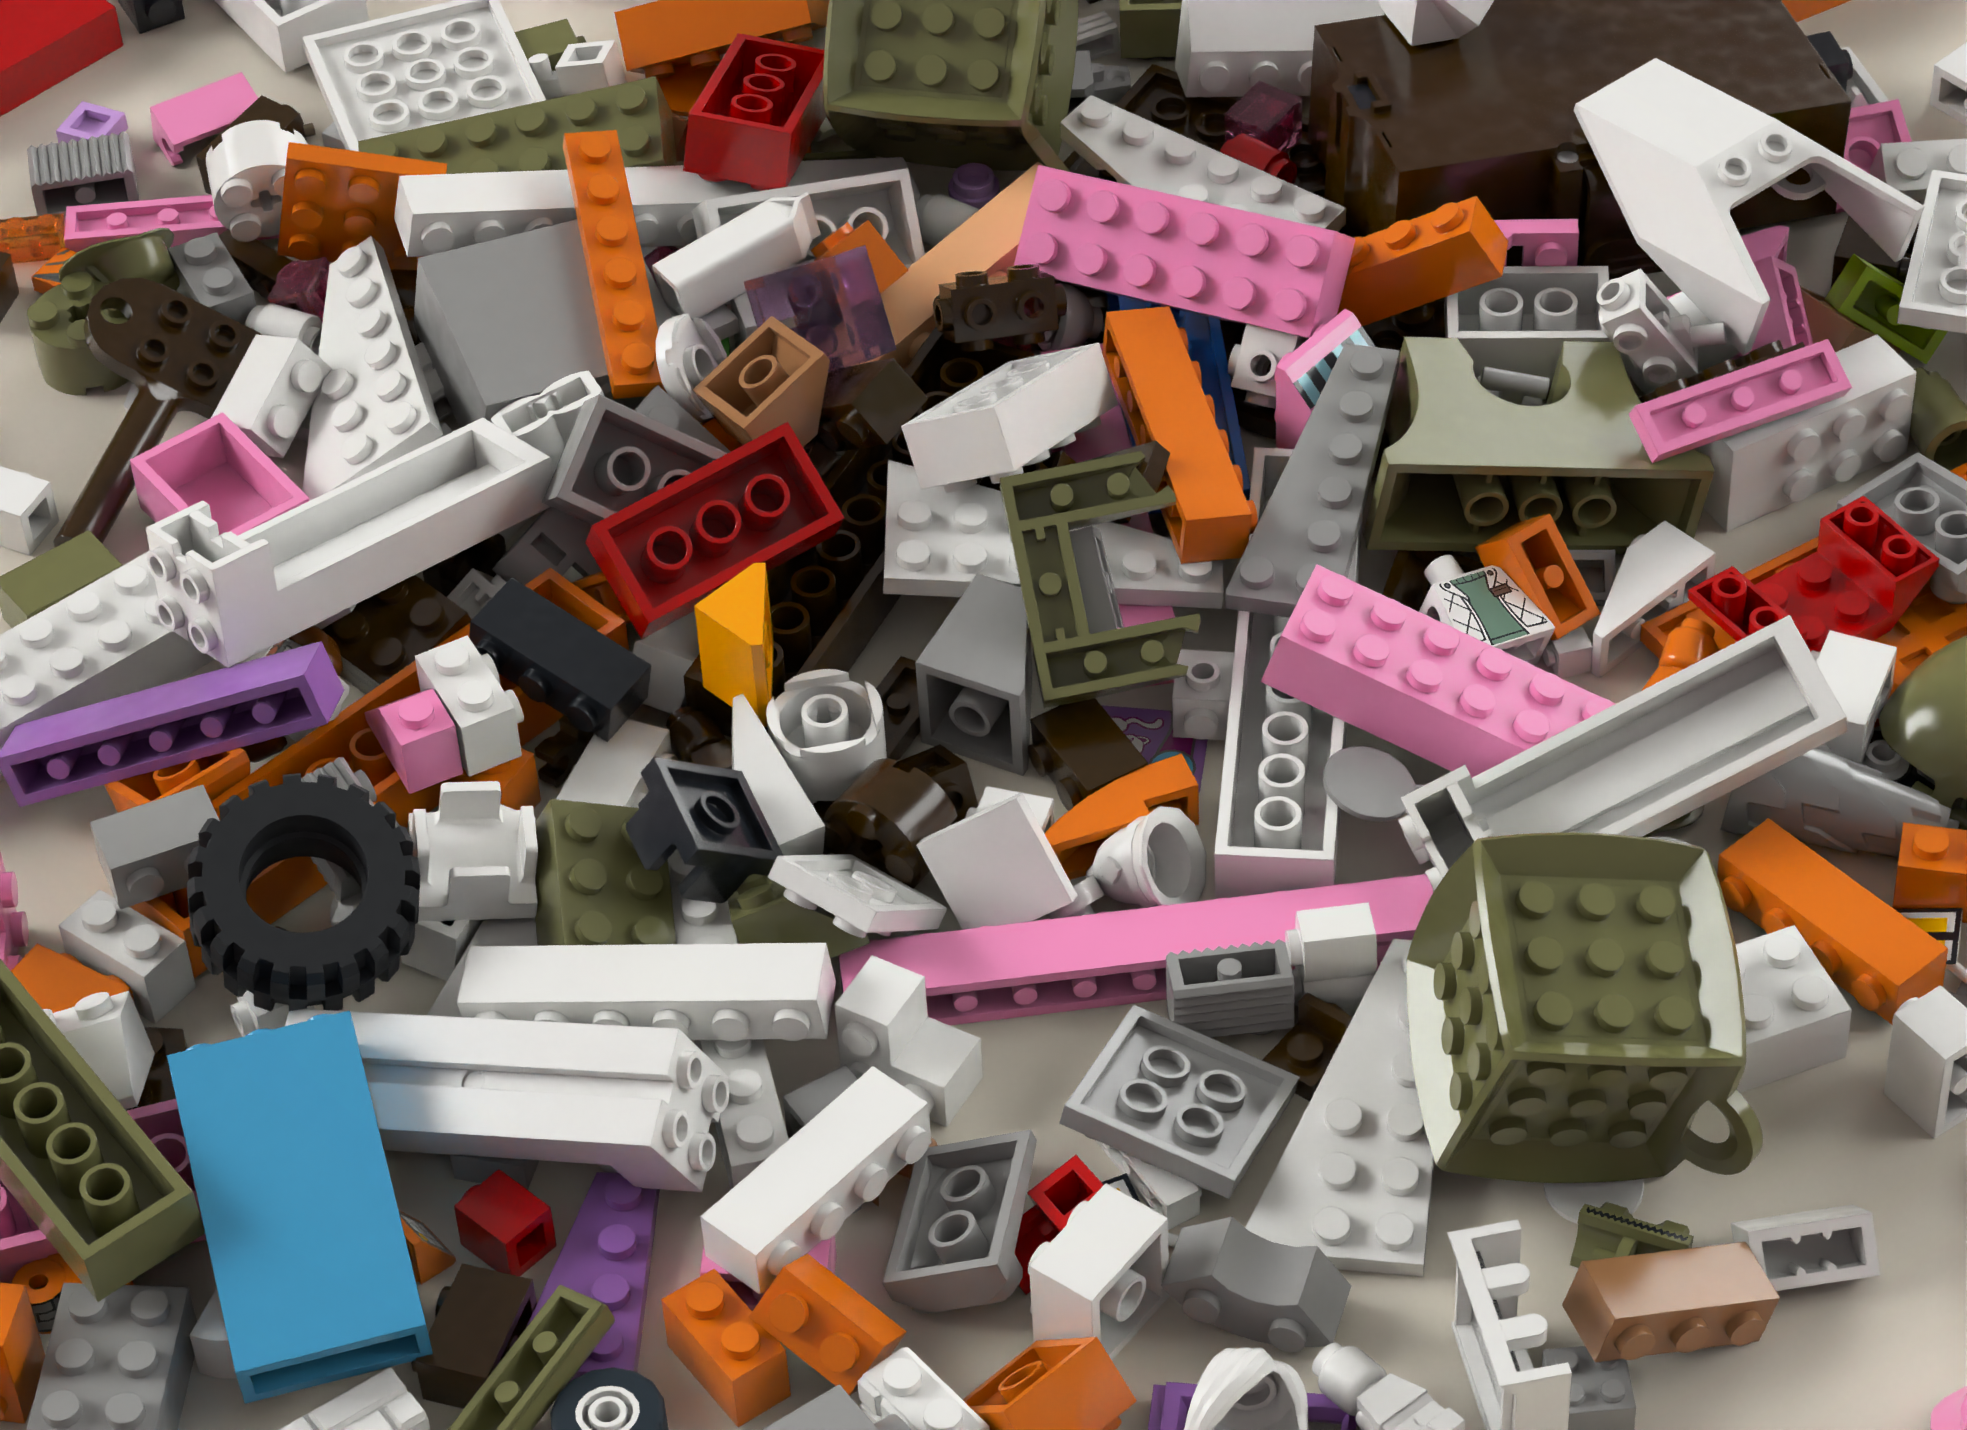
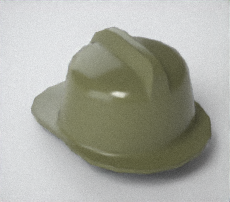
M157 228L139 235L91 245L65 261L59 270V280L62 281L69 273L83 271L89 273L93 279L102 283L114 282L122 278H144L163 284L176 291L180 286V281L168 248L173 243L174 234L169 228Z

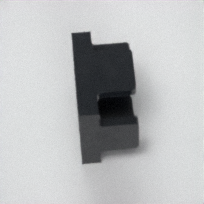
M653 757L640 772L649 792L639 802V810L626 824V831L646 870L657 871L676 849H678L684 864L695 866L677 887L683 899L724 903L750 875L768 876L777 856H784L742 771Z

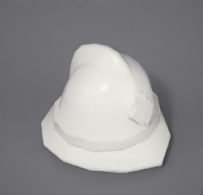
M1160 806L1147 816L1138 817L1127 827L1117 831L1105 840L1097 849L1094 862L1086 871V876L1094 875L1105 895L1122 903L1141 906L1142 908L1198 902L1206 884V851L1195 824L1179 808Z

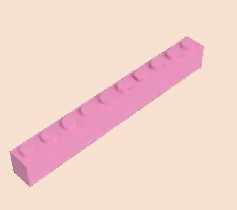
M1426 874L1407 877L1399 876L1382 880L869 940L870 943L838 955L841 989L843 994L873 955L925 976L928 1017L948 1025L1166 1000V956L1170 952L1178 955L1184 950L1190 954L1194 949L1202 952L1206 948L1214 951L1218 946L1227 949L1230 945L1238 948L1242 943L1250 947L1254 942L1260 945L1266 941L1274 944L1278 939L1285 942V930L1295 929L1296 911L1368 902L1376 931L1378 969L1393 938L1413 939L1421 916L1433 894V888Z

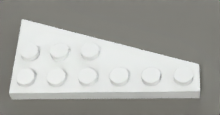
M1092 95L1060 122L1061 139L1096 170H1106L1118 183L1337 232L1346 225L1345 207Z
M370 236L359 245L345 250L335 262L329 265L318 356L331 367V370L323 380L321 389L312 405L302 491L309 497L310 501L427 445L443 435L384 248Z
M888 460L883 594L961 597L977 573L1020 587L1001 491L977 484L951 493H946L943 485L921 490L913 466ZM1110 521L1091 525L1100 529L1118 604L1222 609L1224 594L1223 560L1181 564L1171 538Z
M1393 938L1245 1227L1248 1231L1274 1243L1293 1247L1318 1246L1339 1270L1420 1277L1424 1275L1434 1158L1423 1123L1410 1051L1406 998V960L1412 940Z

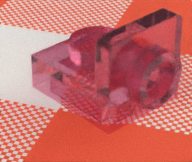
M326 257L307 262L297 260L289 263L277 274V282L267 300L270 303L281 306L296 302L302 312L318 316L321 322H323L329 261Z

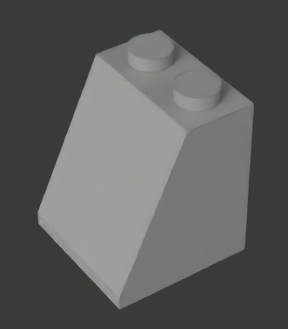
M977 573L915 662L921 742L931 746L941 744L952 753L1024 776L1029 767L1028 746L1030 743L1032 650L1021 587Z

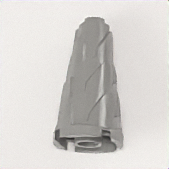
M1822 744L1732 790L1720 830L1728 833L1746 835L1769 818L1801 842L1850 853H1858V850L1899 858L1903 822L1958 829L1960 821L1950 819L1951 808L1939 804V801L1935 798L1882 777V772L1831 753V748Z

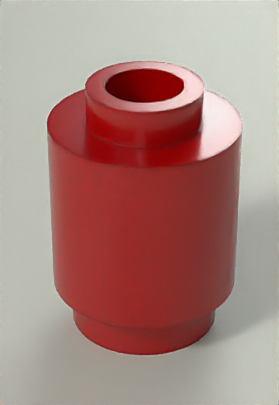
M1245 133L1239 134L1234 139L1225 142L1220 150L1225 155L1293 185L1295 183L1297 166L1294 162L1290 161L1288 154Z

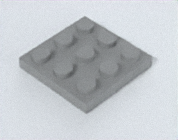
M1133 1005L1064 1105L1059 1124L1082 1133L1090 1139L1100 1141L1136 1157L1144 1163L1154 1165L1188 1180L1203 1189L1230 1199L1293 1098L1300 1077Z

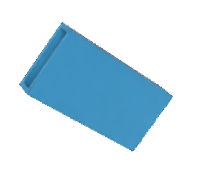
M351 1012L319 1014L305 1022L276 1029H258L244 1037L215 1044H197L183 1052L167 1055L233 1365L244 1403L247 1404L415 1361L418 1357L433 1354Z

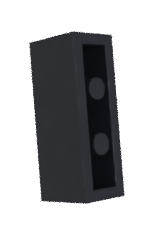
M512 577L470 621V640L480 655L488 653L491 656L498 674L519 686L530 699L536 702H544L567 716L568 720L576 728L584 732H592L606 742L613 737L648 698L651 664Z

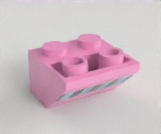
M1344 309L1327 324L1320 325L1308 340L1292 353L1285 354L1277 364L1274 373L1276 381V410L1274 419L1276 421L1277 448H1295L1345 343L1376 347L1353 312Z

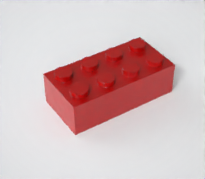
M738 33L689 112L683 171L696 173L702 179L712 182L732 180L747 183L758 191L787 187L826 118L823 105L825 50Z
M786 422L593 524L585 543L639 636L643 639L695 611L694 605L753 563H766V572L835 536L845 517L790 424Z

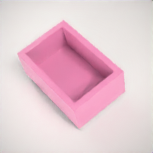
M223 412L130 459L140 508L155 523L203 500L210 506L211 518L218 524L219 535L231 531L238 536L310 501L309 497Z

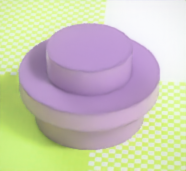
M968 163L954 171L953 178L948 184L949 197L981 209L1000 193V186L991 168L980 163Z

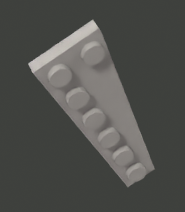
M1345 343L1226 588V609L1290 618L1316 564L1348 578L1400 366V350Z

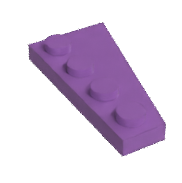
M596 1173L527 1326L530 1324L559 1285H563L608 1306L615 1318V1323L571 1381L587 1372L615 1367L638 1371L660 1189L633 1186L620 1173Z

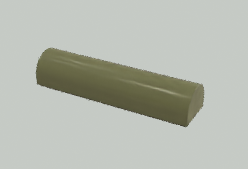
M559 1285L448 1430H533L554 1403L557 1395L567 1386L615 1323V1318L608 1306L563 1285Z

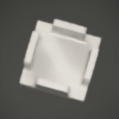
M498 781L446 782L441 785L438 811L426 813V809H413V813H409L408 833L413 841V856L418 858L420 869L418 922L535 918L538 904L535 885L538 843L533 806H521L520 810H500L501 787Z

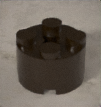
M890 758L878 759L872 762L827 809L824 816V848L835 855L851 854L914 889L930 872L916 845L924 837L952 825V822L957 818V813L948 795L925 772L913 767L907 773L893 767L898 760Z

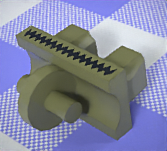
M1605 1202L1600 1208L1584 1204L1578 1216V1231L1570 1265L1579 1268L1582 1261L1692 1248L1694 1236L1689 1235L1690 1230L1686 1225L1669 1220L1657 1225L1633 1218L1626 1207Z

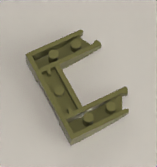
M1142 451L1000 478V491L1010 541L1013 546L1044 709L1129 691L1184 677L1187 674L1188 666L1177 664L1185 632L1198 634L1201 624L1199 613L1093 634L1089 632L1069 530L1176 505L1175 493L1169 485L1156 493L1136 468L1146 458Z

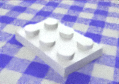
M851 854L777 856L767 877L786 888L783 895L791 902L811 910H816L817 906L835 915L833 920L835 926L861 938H865L867 933L890 936L891 932L899 931L913 935L915 930L938 929L948 909Z

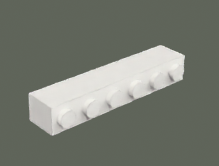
M826 943L469 946L457 1005L461 1017L678 1028L690 1040L740 1041L745 1039H783L798 1041L802 1039H827L836 980Z

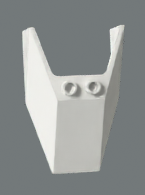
M1657 58L1576 103L1573 110L1636 243L1712 323L1724 322L1726 338L1742 355L1751 351L1771 299L1730 215L1731 209L1770 186L1780 195L1793 200H1805L1825 190L1896 263L1904 258L1925 207L1779 120ZM1803 168L1808 172L1811 181L1807 184L1796 185L1788 182L1785 177Z

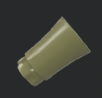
M1923 367L1914 369L1917 374L1909 433L1920 454L1950 471L1967 462V405L1961 400L1951 384L1942 378L1937 371H1927Z

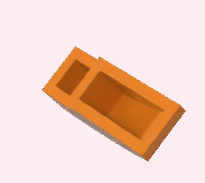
M1181 753L1146 765L1112 781L1079 802L1060 817L1044 834L1069 880L1086 876V871L1093 864L1097 849L1105 840L1117 831L1127 827L1138 817L1147 816L1157 807L1179 808L1195 826L1199 825L1198 783Z

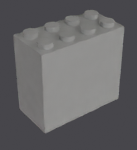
M577 219L418 258L413 325L421 343L423 342L432 361L433 369L435 368L440 378L445 396L460 428L482 417L492 423L491 418L507 405L522 398L540 395L554 382L582 371H589L606 398L635 410L646 397L613 399ZM644 260L659 330V327L667 319L672 318Z

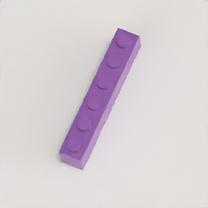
M322 641L236 664L229 668L225 667L16 725L0 750V770L19 807L326 725L344 692V688Z

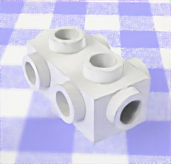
M1641 268L1622 277L1607 281L1597 293L1596 300L1602 307L1599 311V322L1603 332L1610 340H1613L1614 346L1618 351L1629 354L1635 369L1643 373L1644 381L1651 386L1659 388L1683 377L1689 378L1698 374V347L1726 344L1724 322L1691 326L1690 318L1686 314L1681 315Z

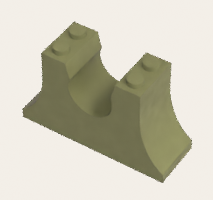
M1404 337L1400 352V366L1385 423L1390 446L1385 448L1363 532L1367 550L1477 552L1476 546L1515 523L1549 513L1568 550H1615V554H1625L1627 548L1637 536L1647 534L1664 520L1694 539L1715 471L1709 456L1692 449L1655 463L1651 462L1629 417V413L1634 406L1642 402L1631 385L1620 352L1615 348L1613 342L1563 341L1546 405L1525 406L1498 398L1478 382L1473 371L1474 361L1458 338Z

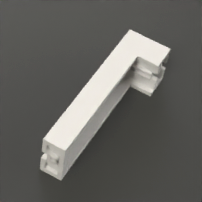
M482 417L238 536L231 531L219 535L218 524L211 518L210 506L202 500L146 527L150 550L147 553V564L155 578L158 600L155 602L157 616L167 630L174 631L187 641L191 640L200 652L207 653L229 668L550 508V506L542 503L553 477L551 457Z
M1788 615L1471 778L1466 765H1463L1401 797L1407 815L1398 821L1419 865L1430 860L1434 866L1425 871L1432 885L1433 891H1435L1452 865L1478 838L1532 833H1602L1642 837L1846 733L1847 716L1794 621Z
M315 1009L289 1011L285 1026L305 1022L319 1014H337L345 1011ZM350 1011L384 1150L611 1165L636 1187L702 1192L706 1173L713 1166L716 1156L714 1137L708 1133L710 1123L719 1122L720 1113L727 1107L729 1101V1076L680 1029Z

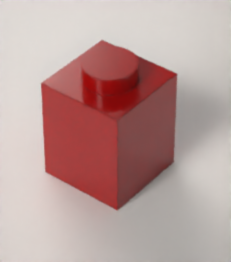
M500 1169L495 1171L481 1184L469 1188L460 1201L454 1205L461 1245L495 1271L521 1276L557 1246L551 1207Z

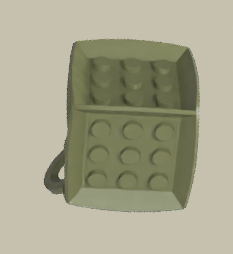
M829 0L823 74V105L826 117L835 133L847 145L855 150L872 149L878 157H903L905 162L948 168H958L968 163H980L992 170L1025 171L1039 162L1046 167L1070 172L1058 155L1062 143L1060 122L1068 114L1074 77L1079 0Z
M1532 833L1478 838L1452 865L1430 897L1414 933L1406 960L1407 1016L1412 1067L1423 1123L1436 1166L1442 1171L1463 1175L1539 1183L1615 1182L1661 1177L1671 1172L1684 1159L1706 1171L1716 1174L1733 1175L1745 1170L1759 1155L1763 1144V1134L1755 1112L1737 1090L1746 1065V1028L1743 993L1731 923L1722 889L1709 853L1702 847L1678 842L1602 833ZM1708 1100L1721 1111L1729 1125V1137L1724 1142H1709L1690 1130L1696 1113Z

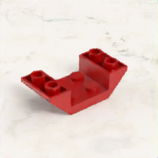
M1862 496L1820 519L1817 552L1755 585L1735 567L1731 566L1688 590V599L1737 642L1790 615L1810 652L1812 650L1821 652L1830 630L1871 641L1890 632L1937 570L1940 559L1867 497Z

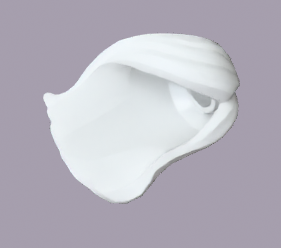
M1226 1348L1213 1357L1201 1375L1191 1400L1184 1430H1309L1308 1401L1304 1384L1299 1374L1291 1365L1273 1360L1264 1348Z

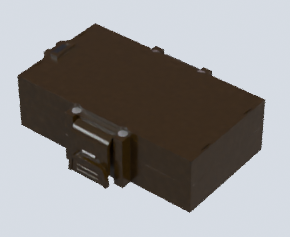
M1494 0L1480 25L1462 37L1411 46L1387 15L1314 25L1308 139L1326 169L1325 199L1346 208V225L1342 229L1355 231L1362 237L1387 229L1400 220H1411L1433 212L1446 203H1458L1477 196L1493 220L1578 219L1577 264L1583 263V266H1608L1609 280L1640 268L1645 274L1663 272V270L1636 243L1573 111L1576 103L1657 58L1779 120L1844 158L1852 101L1781 0ZM1803 168L1785 177L1788 182L1796 185L1807 184L1811 181L1808 172ZM1770 186L1731 209L1730 215L1736 228L1743 229L1836 214L1837 202L1825 190L1805 200H1793L1780 195ZM1512 246L1507 250V266L1522 264L1523 246Z

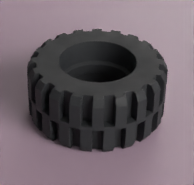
M301 773L283 775V784L270 787L266 779L249 785L248 798L242 801L238 795H232L219 806L220 821L215 818L207 819L198 833L199 846L191 850L188 862L189 881H187L188 913L194 945L201 947L203 963L212 975H219L223 972L224 987L235 996L242 997L246 991L254 994V1006L270 1012L274 1009L275 1003L289 1005V1011L307 1009V1006L323 1005V1010L338 1011L343 1009V998L353 995L357 1002L363 1001L375 993V979L377 977L382 982H388L399 970L400 956L409 954L415 939V924L418 923L420 869L418 858L413 856V841L406 827L398 826L395 828L396 813L385 802H377L374 806L370 805L368 790L355 783L350 784L348 790L338 788L337 777L319 774L317 782H301ZM293 857H316L335 863L346 870L359 884L362 897L356 909L340 923L321 931L297 933L279 929L261 919L248 905L246 891L256 876L274 863Z

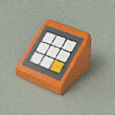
M399 1210L415 1281L422 1285L454 1265L456 1258L424 1223Z

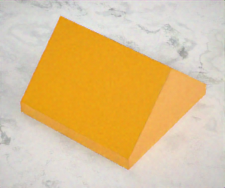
M753 563L694 605L703 687L731 707L733 697L744 694L762 725L767 727L766 710L772 698L774 643L766 563Z

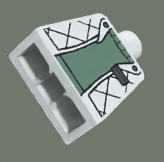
M1443 555L1427 566L1424 575L1432 586L1419 610L1420 613L1448 624L1533 665L1539 662L1555 630V626L1500 567L1491 565L1464 573L1452 555Z

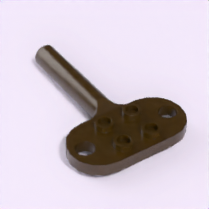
M122 278L104 285L91 299L83 326L86 344L97 361L114 373L133 382L139 389V392L56 535L54 547L88 530L103 544L135 487L130 459L159 445L177 412L191 411L210 419L255 335L262 334L163 284L144 278ZM112 308L119 310L126 316L128 321L122 324L108 322L102 316L101 311Z

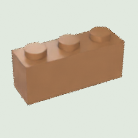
M1746 1242L1582 1261L1562 1306L1594 1362H1603L1618 1359L1635 1360L1643 1356L1672 1352L1689 1353L1697 1349L1733 1344L1743 1346L1759 1341L1780 1297Z

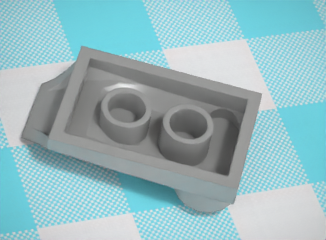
M1917 452L1837 501L1836 510L1862 496L1867 497L1940 559L1939 567L1929 579L1932 593L1951 604L1967 603V481Z
M1031 1130L928 1147L925 1154L915 1162L882 1282L892 1301L910 1306L912 1310L919 1313H939L999 1303L1013 1294L1023 1277V1268L1014 1252L1037 1142Z

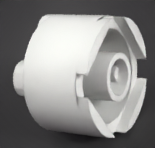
M255 120L235 125L221 134L223 141L214 150L211 145L207 152L206 167L215 214L222 225L230 230L232 237L237 241L248 242L258 237L279 235L288 143L307 144L301 133L293 129L294 134L282 130L279 122Z
M819 669L794 676L784 683L785 691L775 701L772 696L766 710L768 734L811 804L817 801L836 800L872 762L887 758L883 705L878 691L866 680H864L865 686L849 680L848 672L837 669Z

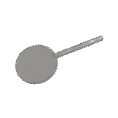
M1365 746L1347 747L1337 751L1329 758L1323 771V784L1332 801L1345 812L1368 821H1389L1406 813L1401 797L1424 786L1414 784L1410 772L1399 760L1384 751Z

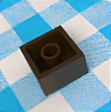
M414 575L357 603L352 612L321 630L334 639L339 646L343 663V672L340 676L364 694H367L414 662L416 655L433 649L470 623L471 618L467 611Z

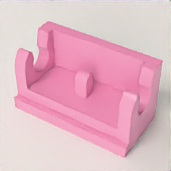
M240 72L151 106L153 140L161 148L172 166L183 163V160L178 152L184 151L183 146L224 131L258 97L243 73Z

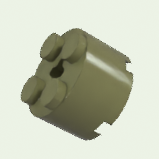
M83 271L66 275L60 285L51 288L41 295L27 310L31 335L43 378L53 389L69 395H87L86 388L102 385L104 392L117 389L130 381L97 361L86 344L83 326L91 299L104 285L112 282L102 283L93 279L89 273ZM112 308L101 311L102 316L108 322L122 324L128 321L126 316L119 310Z

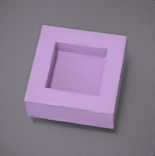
M82 101L56 130L58 143L61 140L68 143L71 139L78 142L82 137L88 140L91 136L97 138L102 134L110 135L114 133L119 135L122 131L125 132L128 129L124 112Z

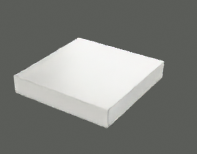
M1022 792L924 837L916 845L962 930L982 926L1030 922L1073 903L1078 896Z

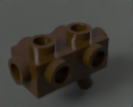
M1037 264L1007 267L1006 276L988 278L986 271L955 274L956 282L939 284V295L936 296L933 302L935 324L938 331L943 332V338L953 343H961V350L970 352L994 348L993 338L1012 336L1013 344L1019 345L1044 342L1045 331L1059 330L1058 316H1065L1067 312V298L1063 285L1055 284V277L1040 271ZM1033 297L1035 313L1026 316L1024 304L1029 298Z

